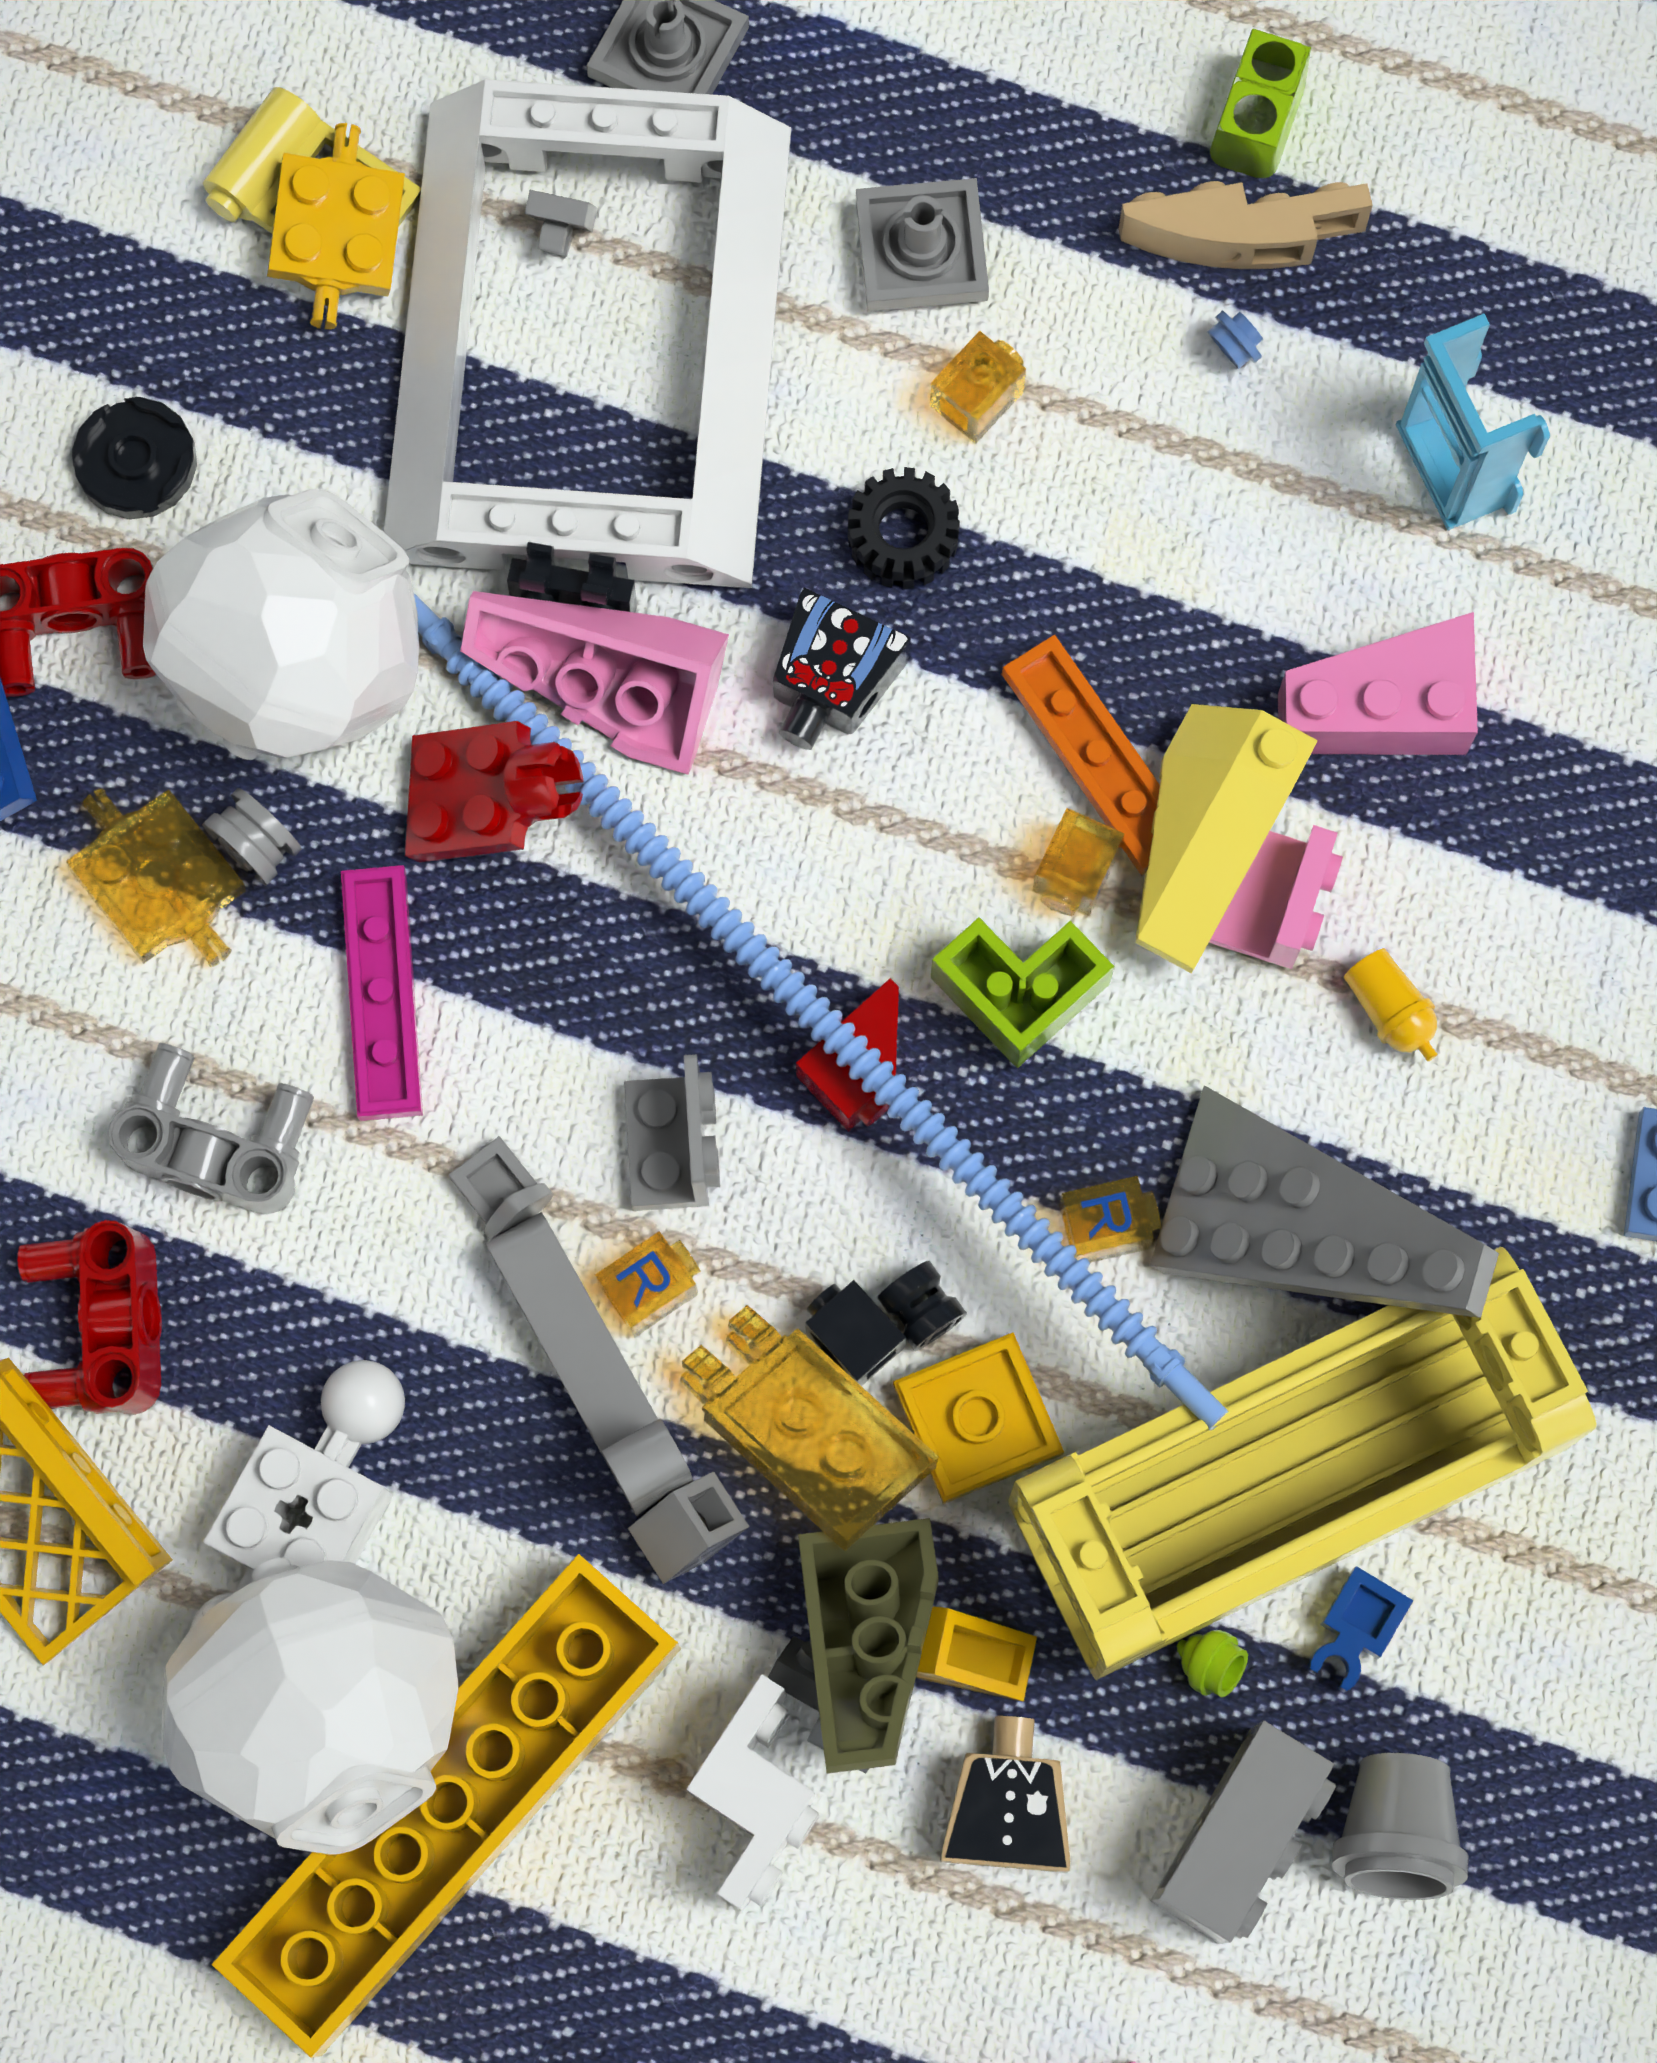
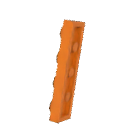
M1053 635L1003 666L1002 676L1142 876L1146 873L1149 864L1153 837L1151 830L1154 812L1157 809L1160 784L1056 635Z

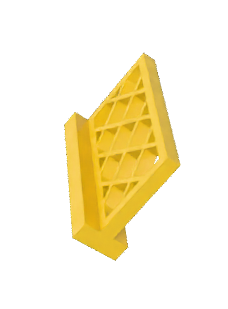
M8 1357L0 1360V1471L2 1455L24 1457L34 1471L32 1494L0 1491V1501L31 1504L28 1540L0 1537V1548L27 1551L24 1586L2 1584L0 1582V1613L42 1665H45L173 1559ZM4 1434L14 1446L3 1445ZM45 1484L54 1496L44 1495ZM43 1506L65 1508L75 1520L73 1545L40 1541ZM86 1535L97 1548L85 1546ZM39 1552L72 1556L69 1591L36 1587ZM84 1557L106 1559L122 1578L123 1582L108 1595L82 1593ZM13 1596L23 1597L22 1608ZM35 1598L68 1602L66 1630L51 1642L46 1639L33 1622ZM80 1603L95 1605L79 1618Z

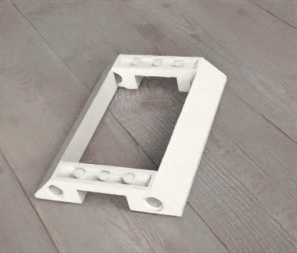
M484 79L431 102L384 533L406 552L409 557V564L505 571L507 554L527 555V543L533 542L554 546L555 558L588 560L590 553L615 557L616 562L626 563L628 579L752 588L791 127L725 95ZM548 151L664 159L666 180L702 183L703 177L721 178L692 499L453 482L486 171L485 162L507 163L509 168L513 170L546 172Z

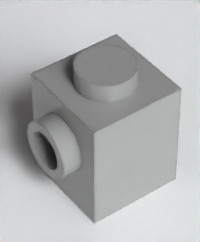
M712 1472L672 1491L631 1525L628 1530L664 1584L705 1563L745 1531L749 1525L715 1472Z

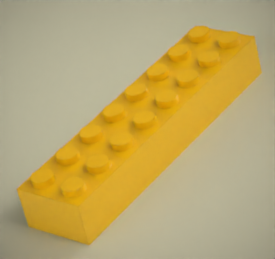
M578 1554L458 1688L448 1749L430 1771L437 1788L434 1794L419 1807L360 1848L342 1854L331 1855L312 1852L211 1965L310 2058L322 2056L681 1650L679 1643Z

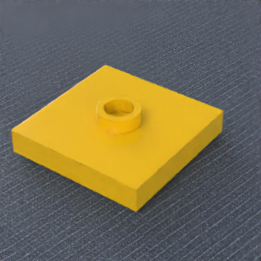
M1014 1332L893 1381L895 1391L943 1504L1064 1454L1063 1447Z

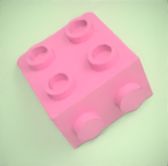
M1313 825L1307 842H1303L1269 831L1209 943L1292 969L1301 948L1310 951L1314 949L1324 918V914L1313 911L1319 890L1332 892L1343 856L1332 853L1338 833Z

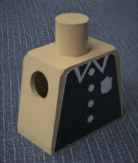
M995 1716L992 1755L965 1754L944 1837L940 1862L1064 1873L1070 1871V1853L1061 1765L1058 1760L1032 1758L1035 1719Z

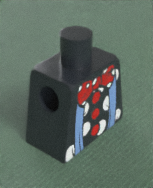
M804 587L799 596L773 678L774 698L791 707L779 730V734L791 744L806 750H812L825 724L846 734H853L910 659L911 638Z

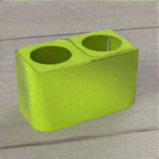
M1251 30L1235 78L1239 77L1241 81L1236 82L1234 85L1232 84L1219 121L1222 130H1219L1217 127L1210 147L1211 158L1217 165L1255 178H1267L1277 171L1305 90L1311 47L1260 30ZM1252 58L1291 70L1292 73L1279 81L1266 80L1255 72ZM1249 95H1261L1269 99L1274 104L1277 112L1276 122L1273 127L1261 134H1250L1241 130L1234 120V108L1238 101Z

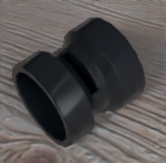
M930 1260L917 1265L900 1276L877 1296V1299L887 1313L898 1316L905 1326L904 1335L914 1351L920 1350L937 1340L967 1315V1312L957 1298L947 1296L939 1286L941 1276Z

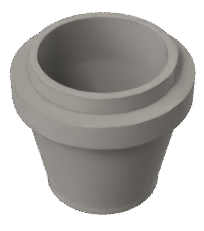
M1408 1753L1374 1754L1360 1761L1342 1838L1333 1843L1332 1869L1335 1873L1344 1877V1882L1347 1886L1361 1893L1382 1898L1430 1900L1451 1894L1454 1887L1463 1884L1467 1880L1469 1856L1460 1847L1450 1778L1451 1769L1447 1764L1431 1757Z

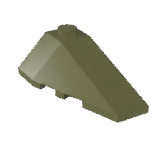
M930 1518L798 1534L826 1773L895 1765L939 1582Z

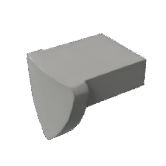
M500 1136L449 1174L451 1181L485 1222L484 1233L489 1240L538 1214L554 1195L546 1184H537Z

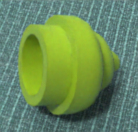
M1212 1630L1204 1636L1196 1634L1189 1637L1187 1641L1181 1640L1177 1644V1652L1181 1657L1182 1669L1188 1677L1189 1685L1195 1691L1204 1696L1214 1693L1222 1698L1230 1694L1239 1683L1247 1665L1248 1653L1238 1646V1640L1235 1636L1221 1630Z

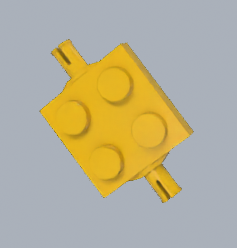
M347 123L335 125L332 157L318 159L283 153L267 277L295 281L315 291L310 324L321 328L324 305H326L327 312L324 329H335L337 327L336 320L340 295L361 292L389 296L405 173L371 168L356 161L361 128L351 124L348 145L346 147L344 144Z

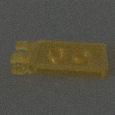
M746 1305L729 1320L728 1327L732 1331L727 1335L726 1342L750 1365L735 1377L727 1366L700 1345L682 1360V1367L686 1371L681 1375L680 1382L702 1404H705L702 1406V1411L705 1413L704 1421L840 1548L846 1551L936 1469L939 1456L798 1328L788 1337L786 1335L781 1337L772 1325Z

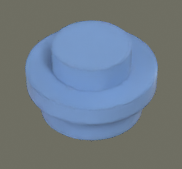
M1222 310L1215 316L1218 323L1207 332L1238 369L1249 360L1256 363L1262 358L1256 346L1264 339L1241 312L1231 318Z

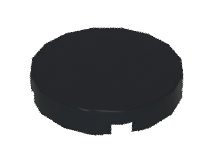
M143 397L124 398L125 402L116 403L111 407L109 404H106L95 410L82 424L72 448L75 476L88 500L107 514L129 520L154 517L175 506L191 487L197 468L195 442L181 416L164 403Z

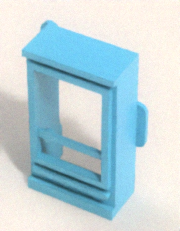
M1485 314L1425 338L1424 345L1428 354L1423 357L1424 362L1421 363L1401 420L1396 421L1395 424L1447 531L1501 508H1504L1508 515L1515 513L1523 498V488L1517 476L1529 451L1533 458L1541 456L1550 438L1549 428L1545 419L1541 415L1536 416L1535 413L1487 433L1465 389L1468 380L1475 376L1482 359L1481 346L1490 325Z

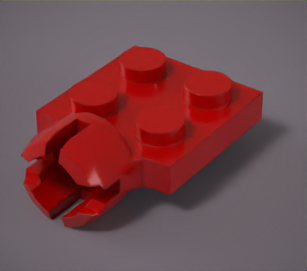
M518 721L413 735L405 856L417 862H427L524 850L528 827L537 821L565 818L578 809L583 797L581 792L558 794L556 786L584 782L581 766L575 753L556 742L531 745V728Z

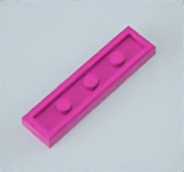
M400 865L341 871L357 1117L360 1121L423 1116L405 867Z

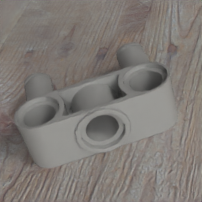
M159 1043L140 1094H132L130 1102H126L124 1108L110 1122L108 1138L110 1146L115 1153L134 1171L164 1181L175 1188L205 1199L223 1201L261 1214L279 1212L286 1207L294 1196L296 1186L294 1176L300 1163L297 1160L300 1152L295 1147L313 1103V1095L300 1088L279 1083L260 1134L252 1135L251 1140L241 1138L215 1125L196 1119L179 1117L180 1111L175 1107L195 1057L181 1048ZM144 1126H151L157 1129L156 1141L150 1149L141 1153L129 1151V1138L135 1130ZM264 1166L277 1169L278 1178L272 1189L262 1194L248 1191L247 1183L252 1172Z

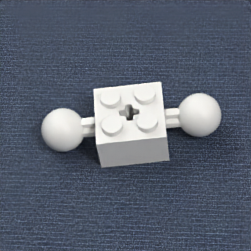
M358 1360L349 1362L332 1373L326 1381L321 1395V1411L328 1426L315 1449L270 1425L267 1427L203 1543L248 1567L235 1592L253 1582L251 1574L256 1567L275 1558H287L291 1565H297L298 1567L326 1560L345 1561L356 1564L393 1497L385 1487L349 1468L361 1444H370L384 1439L394 1431L403 1416L405 1408L404 1391L399 1379L390 1369L374 1361ZM303 1503H307L305 1512L313 1518L311 1524L307 1529L302 1526H296L288 1534L287 1531L290 1523L286 1520L287 1514L292 1508L298 1509ZM234 1593L221 1594L207 1601L196 1613L191 1629L203 1617L202 1611L210 1602Z

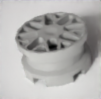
M237 788L231 794L232 799L236 803V809L228 806L221 814L213 813L202 825L214 840L218 838L219 843L224 847L223 850L246 872L254 869L257 873L255 875L256 880L263 885H268L278 874L275 867L284 859L283 854L287 852L292 856H296L302 848L292 834L265 807L247 792Z

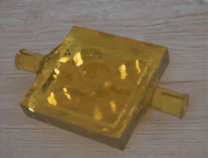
M103 788L94 791L96 801L89 794L82 802V806L88 810L103 831H101L94 842L72 856L66 863L73 876L140 961L145 964L167 947L186 942L189 939L206 959L210 967L220 964L218 955L224 961L232 950L224 943L210 924L220 909L246 892L245 884L173 793L168 789L140 810L127 813L126 815L119 811Z

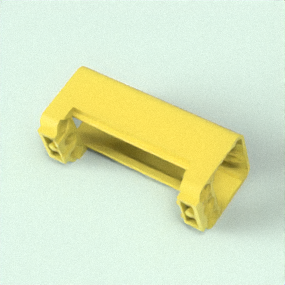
M1498 1247L1494 1249L1499 1255L1481 1318L1388 1305L1211 1391L1210 1393L1229 1411L1214 1425L1217 1427L1213 1430H1209L1203 1420H1199L1185 1405H1182L1080 1455L1074 1452L1014 1481L1008 1500L1012 1514L1088 1669L1096 1680L1569 1449L1596 1429V1419L1585 1395L1588 1392L1524 1269L1519 1270L1505 1248Z

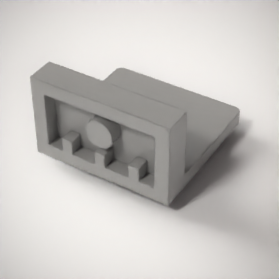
M697 1054L684 1055L685 1077L624 1081L632 1211L709 1206L708 1188L720 1187L716 1135L705 1136L704 1125L716 1124L712 1072H700Z

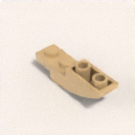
M1212 181L1200 184L1190 192L1165 196L1161 192H1149L1135 197L1131 202L1122 204L1118 230L1121 241L1149 253L1180 262L1233 269L1285 268L1311 264L1317 240L1365 232L1373 205L1367 183L1349 186L1344 182H1335L1318 188L1314 193L1293 197L1286 193H1273L1261 197L1254 204L1247 205L1243 183L1225 185L1219 181Z

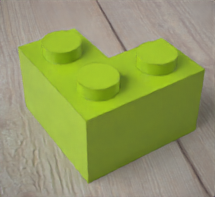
M978 917L932 959L931 979L1018 1069L1110 985L1115 966L1071 921L1064 925L1025 962H1022L987 924Z

